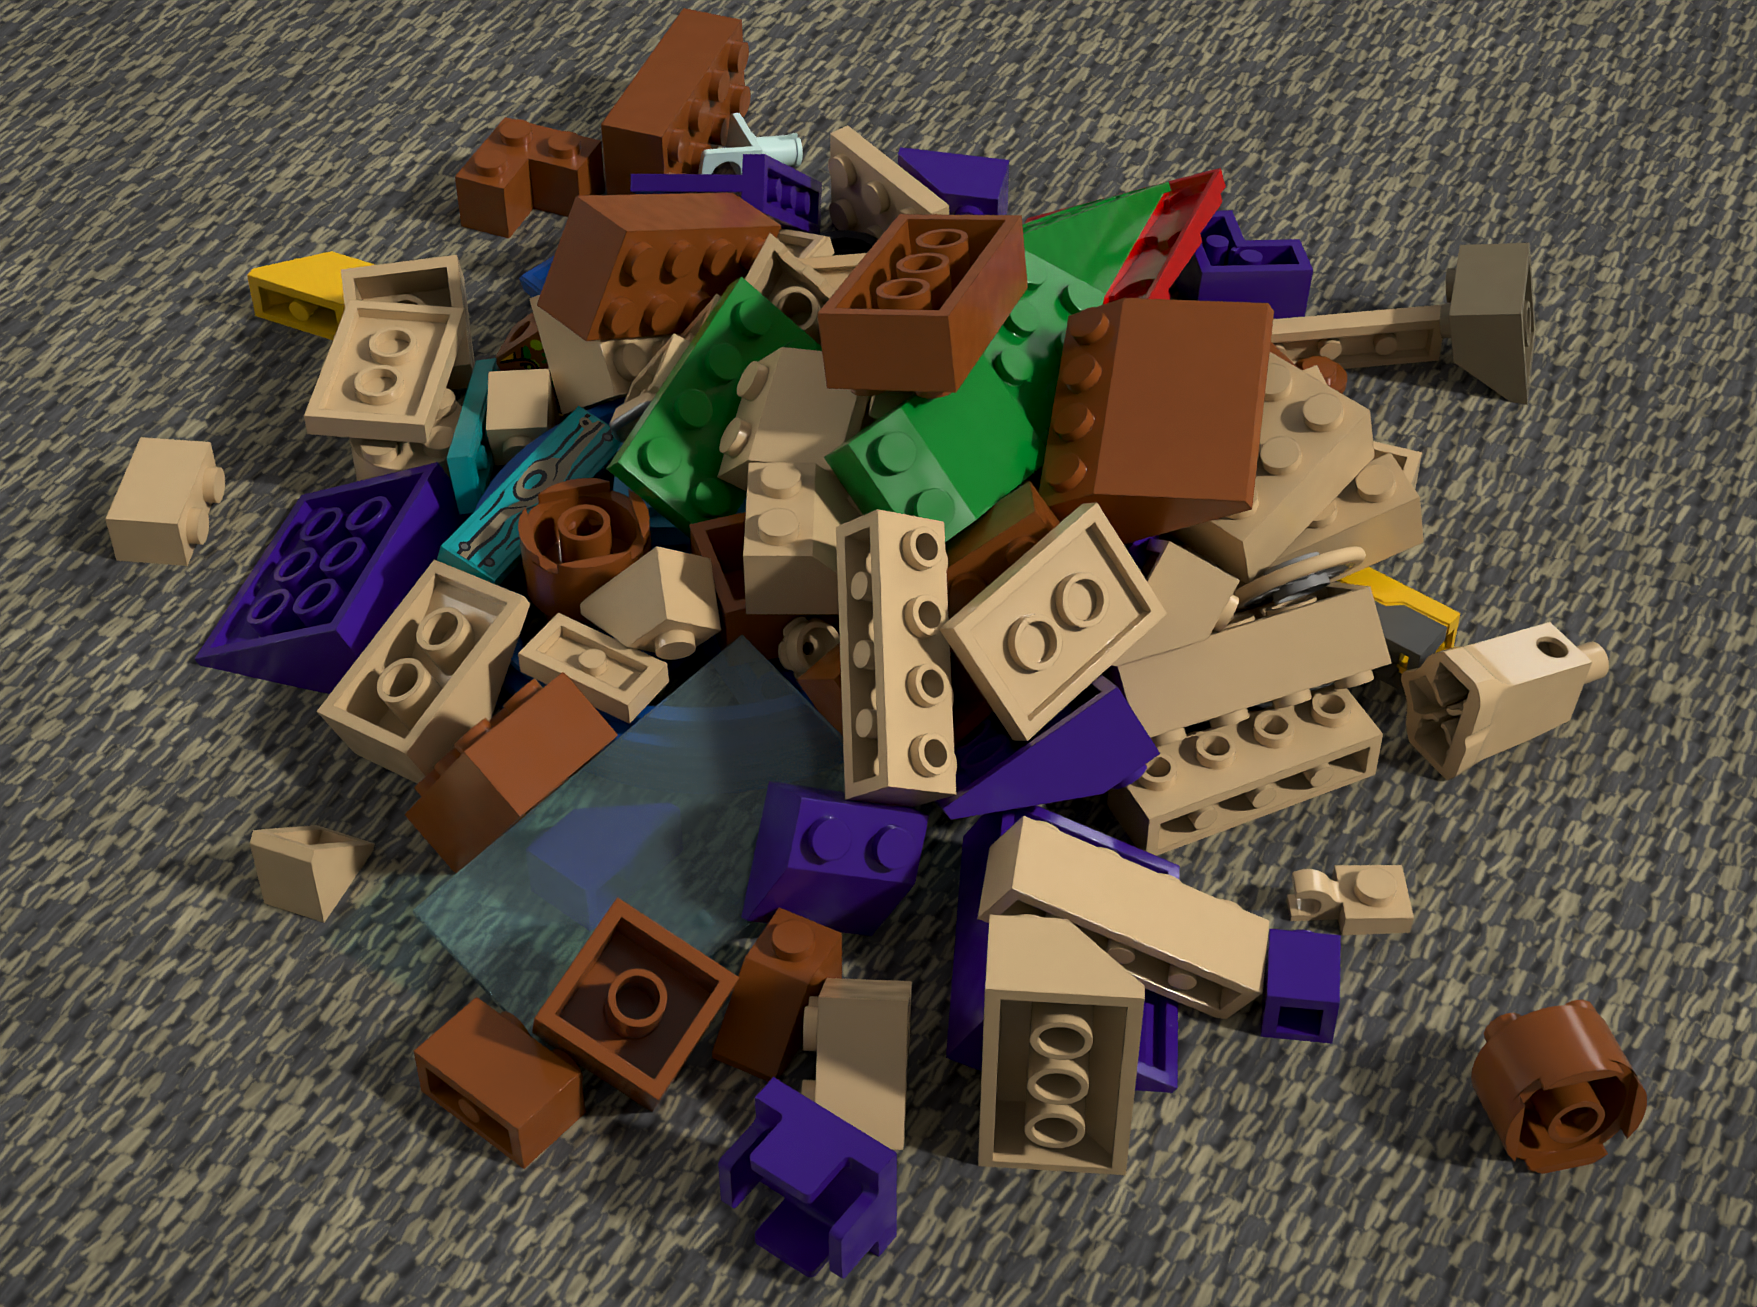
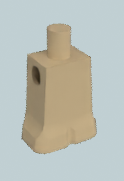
M1551 622L1475 644L1453 647L1428 656L1420 668L1404 671L1401 675V682L1407 699L1406 729L1409 742L1446 780L1453 779L1483 759L1529 741L1570 721L1583 685L1607 675L1609 670L1607 654L1596 642H1587L1575 646Z

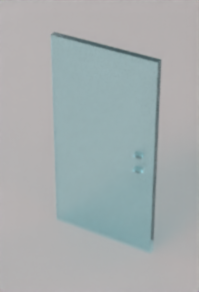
M741 635L413 909V915L503 1011L510 1012L516 1016L526 1027L531 1037L552 1051L555 1049L554 1047L532 1034L534 1018L617 897L709 958L718 953L752 922L741 918L768 783L769 781L845 792L843 736ZM576 1063L580 1068L581 1072L586 1070L584 1067Z

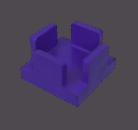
M773 1077L755 1096L756 1117L754 1122L719 1160L721 1201L735 1209L756 1185L762 1182L785 1199L755 1231L756 1244L807 1277L816 1276L829 1261L830 1271L844 1279L868 1251L879 1257L897 1236V1153Z

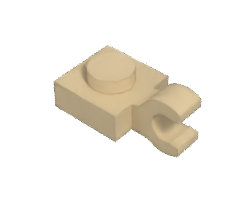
M1335 865L1331 879L1325 873L1314 869H1302L1292 873L1295 894H1289L1286 898L1290 921L1338 919L1341 935L1410 933L1414 915L1402 865Z

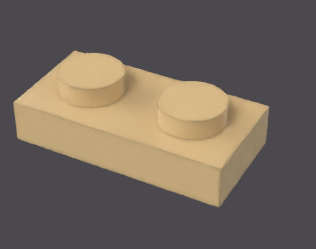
M557 613L518 653L520 672L548 684L564 671L595 708L629 724L669 683L668 664L638 649L626 647L618 640L560 613Z

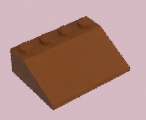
M1122 298L1097 307H1090L1068 316L1039 488L1040 496L1060 523L1081 504L1097 502L1122 543L1127 544L1252 510L1274 310L1269 303Z

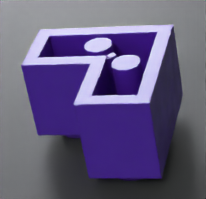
M1216 211L1200 233L1202 238L1201 245L1175 280L1181 300L1269 303L1274 310L1273 319L1305 317L1313 268L1300 239L1245 240L1233 211Z

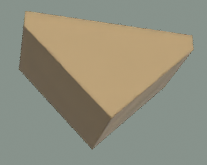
M318 825L253 830L250 840V847L264 903L325 923L361 870L375 846L374 843Z

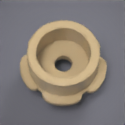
M802 616L796 617L789 621L783 629L784 638L778 646V655L782 666L786 670H792L794 677L798 679L840 642V636L833 626L820 618L813 617L807 620ZM806 642L809 645L808 655L803 651V645Z

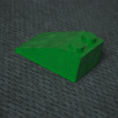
M982 354L956 393L952 392L940 398H922L913 394L824 456V459L862 515L879 509L943 521L946 542L977 520L1042 467L1046 447L985 355Z

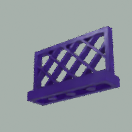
M743 154L742 175L631 174L630 191L636 194L734 193L782 225V229L820 234L822 183L766 154Z

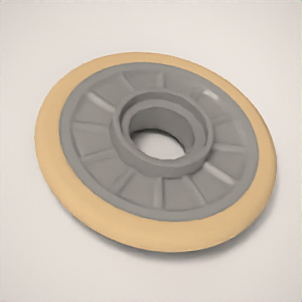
M1357 546L1346 547L1323 554L1313 552L1278 564L1263 573L1264 576L1234 591L1233 595L1239 598L1236 609L1251 608L1271 601L1279 604L1318 591L1328 586L1331 579L1360 565L1365 559V551Z

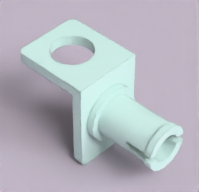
M731 113L726 148L704 150L701 153L698 174H712L718 165L729 161L735 173L742 175L743 154H766L788 166L799 167L803 157L801 139L797 133L756 137L740 113Z

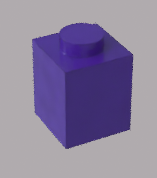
M1269 928L1262 992L1261 1037L1333 1043L1340 1005L1341 935L1314 933L1309 930L1291 931Z

